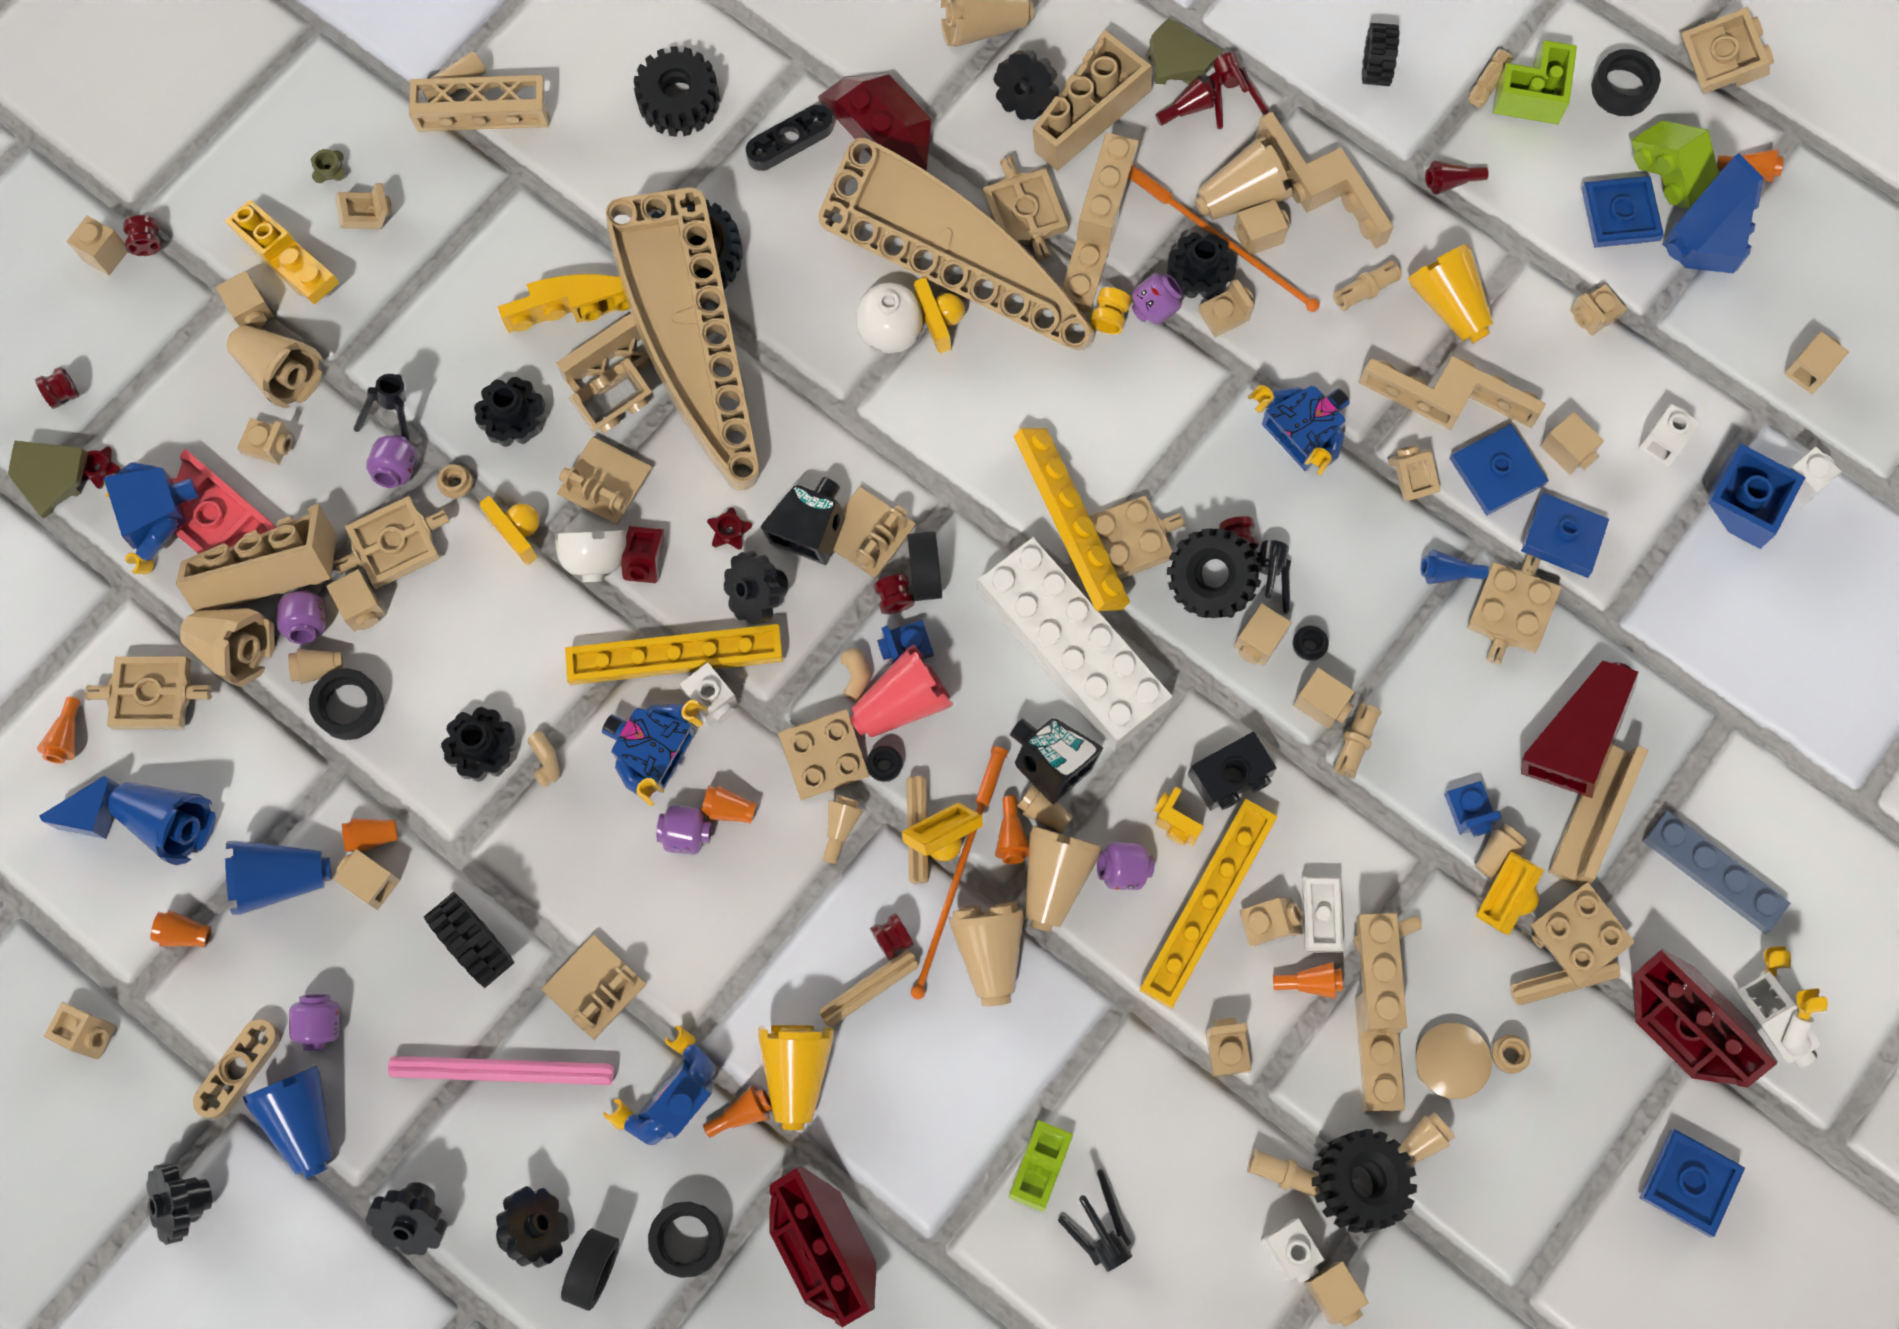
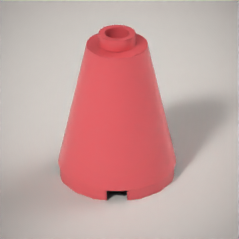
M915 645L907 648L851 708L854 714L850 717L851 723L861 736L867 733L872 738L946 710L954 705L933 668L928 666L927 663L922 662L921 659L924 656Z

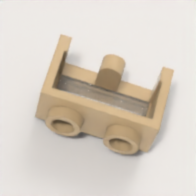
M626 358L568 397V399L592 432L600 429L604 434L620 423L617 418L618 415L627 409L633 414L648 404L645 397L651 394L652 391L630 359Z

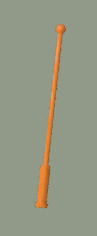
M1133 163L1129 174L1130 180L1163 204L1169 203L1209 234L1213 233L1219 239L1227 241L1228 248L1305 303L1308 311L1315 312L1319 309L1320 303L1317 299H1310L1173 199L1170 191L1138 169Z
M992 746L990 751L991 756L975 800L978 805L976 812L980 815L983 814L984 808L990 804L1004 760L1009 754V751L1001 747ZM977 830L967 835L917 985L911 989V996L916 1000H920L925 996L924 985Z

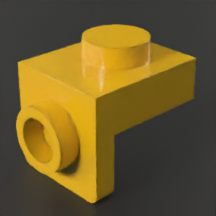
M1175 787L1171 795L1164 792L1157 803L1154 811L1159 816L1155 825L1166 830V836L1180 845L1188 843L1194 846L1204 826L1173 809L1182 792L1180 788Z

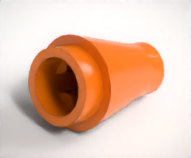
M719 785L717 788L708 786L701 811L705 816H709L708 820L751 824L756 803Z
M351 818V822L342 823L345 851L352 852L357 849L362 853L383 844L398 841L396 820Z
M168 910L167 913H157L153 921L150 939L151 941L159 942L160 947L198 946L206 948L210 940L212 927Z

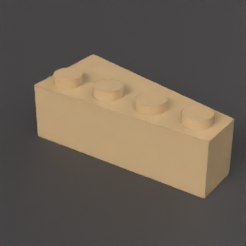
M1105 29L1099 35L1098 43L1093 50L1089 49L1082 59L1083 63L1075 75L1071 74L1065 82V88L1059 97L1055 96L1033 127L1035 153L1057 171L1152 91V66Z
M318 503L307 508L309 514L293 520L291 515L278 520L277 524L279 527L259 535L257 530L243 535L244 537L230 548L223 543L181 561L176 585L194 612L221 610L224 607L243 602L249 603L258 598L277 593L283 594L295 588L310 584L316 585L331 579L337 534L320 504Z

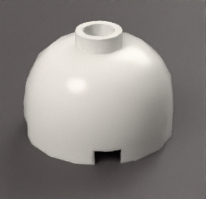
M895 283L878 284L867 290L860 299L856 312L858 334L863 342L870 348L873 346L887 354L902 352L913 346L924 325L922 306L914 292L904 285Z
M626 530L555 534L558 560L562 567L570 574L582 575V582L604 581V574L614 572L621 566L622 554L626 547Z

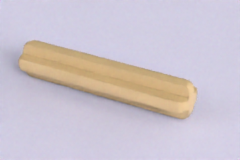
M923 776L907 778V827L909 828L927 818L926 778ZM908 846L909 882L912 884L927 883L929 880L928 856Z
M904 951L820 1008V1016L827 1026L832 1027L917 969L919 966L917 959L911 951Z
M1614 958L1579 986L1574 984L1564 970L1512 984L1510 986L1511 996L1516 1005L1539 1001L1618 979L1620 977V966Z

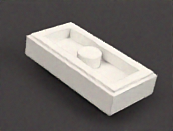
M1303 877L1301 885L1304 953H1342L1344 947L1340 877Z

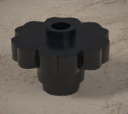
M1018 50L1011 54L1009 59L998 64L997 72L993 77L994 83L999 87L996 92V99L1001 103L1006 112H1013L1015 110L1020 120H1035L1043 114L1055 96L1058 97L1059 88L1053 83L1057 78V72L1051 67L1052 65L1047 58L1038 59L1033 50Z
M1193 232L1188 236L1181 237L1178 240L1177 248L1169 252L1167 274L1176 279L1186 297L1195 298L1200 293L1204 299L1209 300L1224 293L1227 283L1234 279L1236 256L1227 252L1228 242L1219 239L1217 235L1211 233L1203 238L1199 233Z
M512 377L505 383L502 380L496 379L489 386L481 390L483 400L474 405L475 421L478 427L485 431L489 441L507 447L514 440L520 444H525L539 434L540 429L537 423L544 421L547 417L545 401L541 394L535 393V389L530 381H522L518 377Z
M748 551L733 556L731 558V568L726 569L724 572V591L730 596L728 606L738 620L746 619L750 625L764 623L766 620L773 618V608L779 606L781 597H784L788 591V579L782 570L776 569L766 555L758 556L756 552Z
M478 707L473 711L472 716L466 712H461L454 720L448 723L446 730L450 737H447L441 743L444 760L449 766L456 767L457 773L462 778L481 782L488 773L498 777L502 775L505 769L512 765L513 758L509 752L518 746L515 729L509 722L503 721L498 711Z
M172 1162L155 1165L153 1170L148 1172L146 1187L149 1195L148 1210L152 1226L157 1228L158 1238L165 1245L180 1242L183 1240V1237L188 1236L190 1218L201 1216L203 1211L211 1209L212 1191L206 1179L198 1180L196 1177L183 1180L180 1178L178 1167L173 1165Z
M420 1182L409 1183L406 1188L400 1191L388 1190L385 1197H375L365 1219L368 1225L374 1227L371 1235L375 1239L379 1240L385 1247H398L402 1253L407 1255H425L428 1248L437 1249L441 1244L448 1224L440 1218L442 1210L436 1205L434 1200L435 1192L431 1187Z
M528 1186L504 1198L503 1207L505 1211L496 1216L498 1226L496 1240L499 1247L507 1253L508 1257L516 1260L522 1267L533 1264L537 1268L546 1266L556 1258H559L563 1254L561 1243L569 1238V1231L567 1228V1216L558 1211V1199L545 1188L533 1191Z

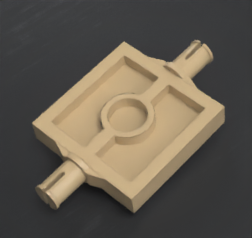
M1009 156L1008 162L1005 157L1000 161V165L1006 177L998 183L983 187L982 191L991 218L1021 245H1032L1037 261H1043V257L1044 260H1047L1051 255L1044 240L1068 231L1067 221L1048 172L1045 168L1032 173H1018L1013 157Z
M1146 495L1089 516L1120 580L1171 561L1169 558L1173 551L1166 539V533L1185 527L1180 513L1161 520L1153 512ZM1069 555L1070 562L1072 563L1073 568H1075L1074 563Z
M407 496L346 525L345 528L351 539L353 553L333 561L340 575L360 566L366 571L373 587L378 589L441 559L433 544L431 531L450 523V520L444 509L424 518L417 511L411 497Z
M1527 554L1522 570L1512 569L1496 562L1492 564L1467 627L1486 635L1493 641L1489 654L1486 657L1487 661L1491 663L1496 651H1498L1494 664H1501L1507 647H1520L1536 653L1562 588V586L1542 580L1535 575L1541 561L1539 558L1535 557L1531 566L1533 556Z
M187 656L115 657L113 674L108 685H87L85 690L88 692H85L86 700L107 701L109 707L107 726L112 730L184 729L186 708L189 700H210L212 698L210 694L212 693V686L209 684H190L191 660Z

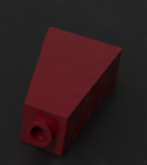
M1602 660L1524 753L1521 774L1593 798L1635 691L1639 671L1632 670L1631 667L1621 662L1610 663Z

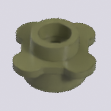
M322 149L316 152L311 157L312 167L314 168L313 180L316 183H323L325 180L333 179L336 181L342 180L346 175L344 169H342L343 153L338 150L332 151L329 149Z

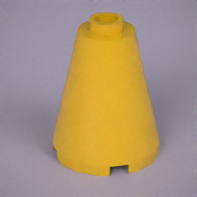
M1463 244L1436 258L1437 261L1428 267L1425 265L1407 280L1419 296L1462 341L1470 339L1471 343L1474 344L1491 334L1488 328L1494 323L1472 249H1470L1468 244Z
M771 1025V1033H768L764 1026L758 1028V1039L774 1121L782 1123V1129L803 1130L805 1123L813 1121L834 1039L833 1028L823 1027V1034L822 1032H813L814 1026Z

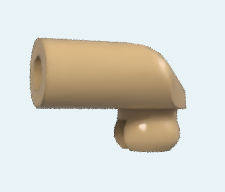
M857 648L846 649L841 655V664L848 668L851 679L843 692V696L853 702H857L862 697L872 677V672L866 655Z
M540 731L535 732L528 738V744L543 767L536 769L534 776L542 787H547L552 781L556 782L560 776L557 755L544 733Z

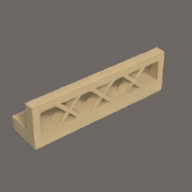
M543 75L410 79L409 116L417 132L548 127L549 115L544 104L545 80ZM536 86V99H521L516 93L523 87ZM499 87L505 92L497 100H487L483 96L490 88ZM457 89H467L472 93L464 101H454L449 97ZM419 90H434L438 94L431 102L419 103Z
M630 313L556 362L562 378L571 390L576 393L581 389L577 384L578 381L587 375L600 377L607 372L608 361L614 357L629 358L637 371H640L652 363L648 352H635L636 342L641 340V336ZM627 378L623 379L615 386H613L612 388H610L609 390H607L606 392H604L603 394L589 402L587 405H585V407L594 402L595 400H597L598 398H600L602 395H604L617 385H619L620 383H622L623 381H625Z
M1613 745L1593 798L1580 795L1548 873L1577 887L1595 880L1648 753V749L1638 745L1631 752H1627Z

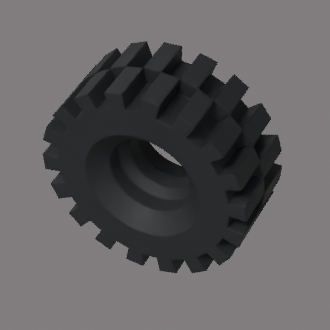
M674 46L670 47L671 53L666 54L662 48L657 50L658 57L655 59L651 54L645 58L647 66L640 64L637 68L639 76H634V92L642 118H645L646 124L650 128L655 125L656 132L663 134L665 129H668L669 136L673 137L677 136V131H682L683 136L691 135L689 130L691 128H695L699 132L703 129L702 122L705 121L707 124H710L713 120L712 112L717 114L719 108L718 101H720L715 71H713L709 60L705 62L704 56L699 52L693 56L692 49L684 47V51L681 53L678 51V47ZM673 83H684L689 86V90L679 97H669L664 94L665 88Z
M1212 528L1193 532L1188 535V539L1181 540L1176 545L1179 547L1177 552H1172L1169 560H1172L1171 567H1167V575H1171V582H1168L1170 590H1174L1176 602L1182 603L1185 606L1183 609L1189 613H1195L1203 618L1228 617L1247 607L1246 604L1249 601H1253L1256 596L1254 592L1256 587H1260L1261 580L1258 577L1259 572H1262L1261 564H1258L1256 559L1259 556L1256 550L1251 549L1249 546L1251 543L1248 540L1241 538L1235 532ZM1213 559L1224 562L1229 572L1227 581L1217 588L1208 586L1202 578L1204 565Z
M452 892L424 916V920L436 934L437 938L445 945L446 949L483 988H486L514 964V960L495 935L455 892Z
M1364 1129L1335 1138L1327 1143L1329 1146L1319 1151L1317 1155L1322 1159L1315 1161L1312 1170L1319 1172L1318 1176L1311 1178L1312 1187L1319 1186L1320 1193L1314 1195L1316 1202L1324 1201L1327 1206L1322 1210L1327 1218L1335 1215L1337 1218L1333 1224L1339 1228L1349 1226L1348 1232L1358 1233L1363 1231V1233H1368L1393 1226L1395 1222L1401 1221L1407 1216L1404 1210L1411 1209L1415 1202L1408 1197L1411 1194L1417 1193V1184L1410 1183V1178L1416 1176L1415 1168L1408 1169L1405 1163L1411 1158L1407 1151L1401 1154L1397 1151L1401 1145L1397 1140L1393 1139L1386 1142L1388 1134L1379 1131L1373 1134V1129ZM1356 1167L1364 1168L1372 1179V1194L1368 1197L1361 1196L1354 1188L1352 1172Z

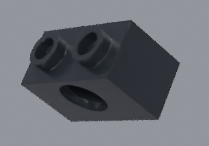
M1253 731L1191 765L1188 776L1209 811L1218 806L1223 811L1241 800L1239 795L1251 789L1253 793H1256L1272 783L1270 777L1273 776L1277 767ZM1229 767L1237 768L1241 771L1243 779L1237 782L1229 780L1225 775V769Z

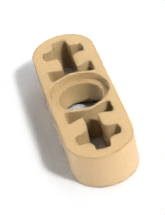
M257 1019L249 1022L194 1095L193 1106L200 1116L220 1119L231 1111L279 1046L281 1034L275 1024ZM268 1029L265 1033V1036L268 1038L265 1045L258 1043L254 1047L257 1042V1038L254 1037L257 1030L264 1032ZM242 1048L250 1050L253 1048L251 1052L257 1054V1058L254 1059L251 1055L241 1052ZM242 1058L247 1065L246 1073L242 1078L232 1080L228 1074V1067L233 1060ZM220 1079L223 1083L234 1086L233 1090L223 1089L221 1091L224 1086L217 1084L218 1080ZM221 1091L217 1097V1100L221 1103L220 1106L207 1109L210 1105L209 1101L206 1100L209 1094L217 1095Z

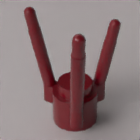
M1228 52L1217 57L1213 63L1215 73L1210 76L1216 96L1214 103L1217 128H1223L1222 84L1226 88H1234L1239 85L1242 92L1246 93L1249 91L1262 114L1270 113L1249 79L1245 67H1242L1238 55L1234 52Z

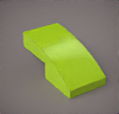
M1038 1120L1008 1198L1044 1213L1073 1134Z

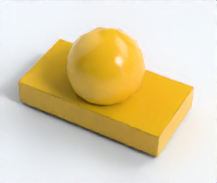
M926 277L916 280L914 283L915 295L921 303L923 317L936 349L940 354L951 350V342L947 327L955 326L962 320L965 313L964 303L957 295L952 293L941 294L935 299Z
M490 495L479 502V506L485 516L521 560L528 565L534 562L538 557L525 538L533 535L539 527L540 519L537 510L529 504L518 503L511 506L505 515Z
M957 802L902 831L903 843L925 856L931 855L935 860L942 862L953 860L961 851V838L983 827L982 815Z
M1510 851L1476 917L1498 931L1510 935L1519 916L1532 913L1538 906L1539 895L1535 887L1544 869Z

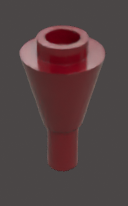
M1197 78L1171 106L1155 114V117L1160 126H1163L1178 116L1182 117L1213 108L1212 100L1216 99L1215 93L1208 81L1202 83Z
M1435 160L1426 170L1425 182L1432 193L1437 195L1470 181L1487 180L1489 172L1487 167L1467 168L1466 166Z

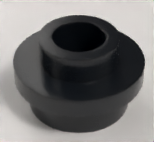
M1304 626L1294 635L1292 645L1294 652L1301 659L1316 661L1326 654L1329 640L1326 633L1319 627ZM1308 639L1313 640L1316 648H1306L1304 641Z
M879 746L873 749L866 760L869 775L879 782H889L896 779L901 773L903 766L901 755L890 746ZM886 759L891 762V767L888 770H881L878 768V763Z

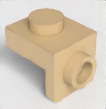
M375 183L372 193L338 192L335 199L340 227L343 229H381L386 216H390L391 200L389 196H385L382 183Z
M1278 897L1239 910L1249 946H1258L1286 936L1303 934L1301 928L1303 915L1300 907L1294 903L1292 898Z

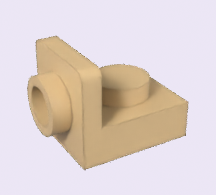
M1235 279L1230 282L1228 291L1200 304L1198 312L1216 338L1249 321L1255 301L1251 291L1247 287H1242L1239 280Z
M1605 284L1589 295L1584 293L1579 296L1570 311L1576 323L1593 336L1622 317L1627 308Z
M250 418L237 449L241 454L280 465L283 456L287 455L291 449L293 434L281 421L276 420L274 424H269Z
M1418 445L1401 448L1397 450L1398 456L1388 458L1389 466L1396 467L1403 500L1410 501L1441 492L1432 451L1419 450Z
M62 1002L44 1037L70 1051L99 1059L116 1029V1025Z
M1236 1018L1215 1020L1214 1027H1210L1205 1032L1212 1077L1249 1073L1252 1071L1246 1039L1247 1023L1237 1024Z

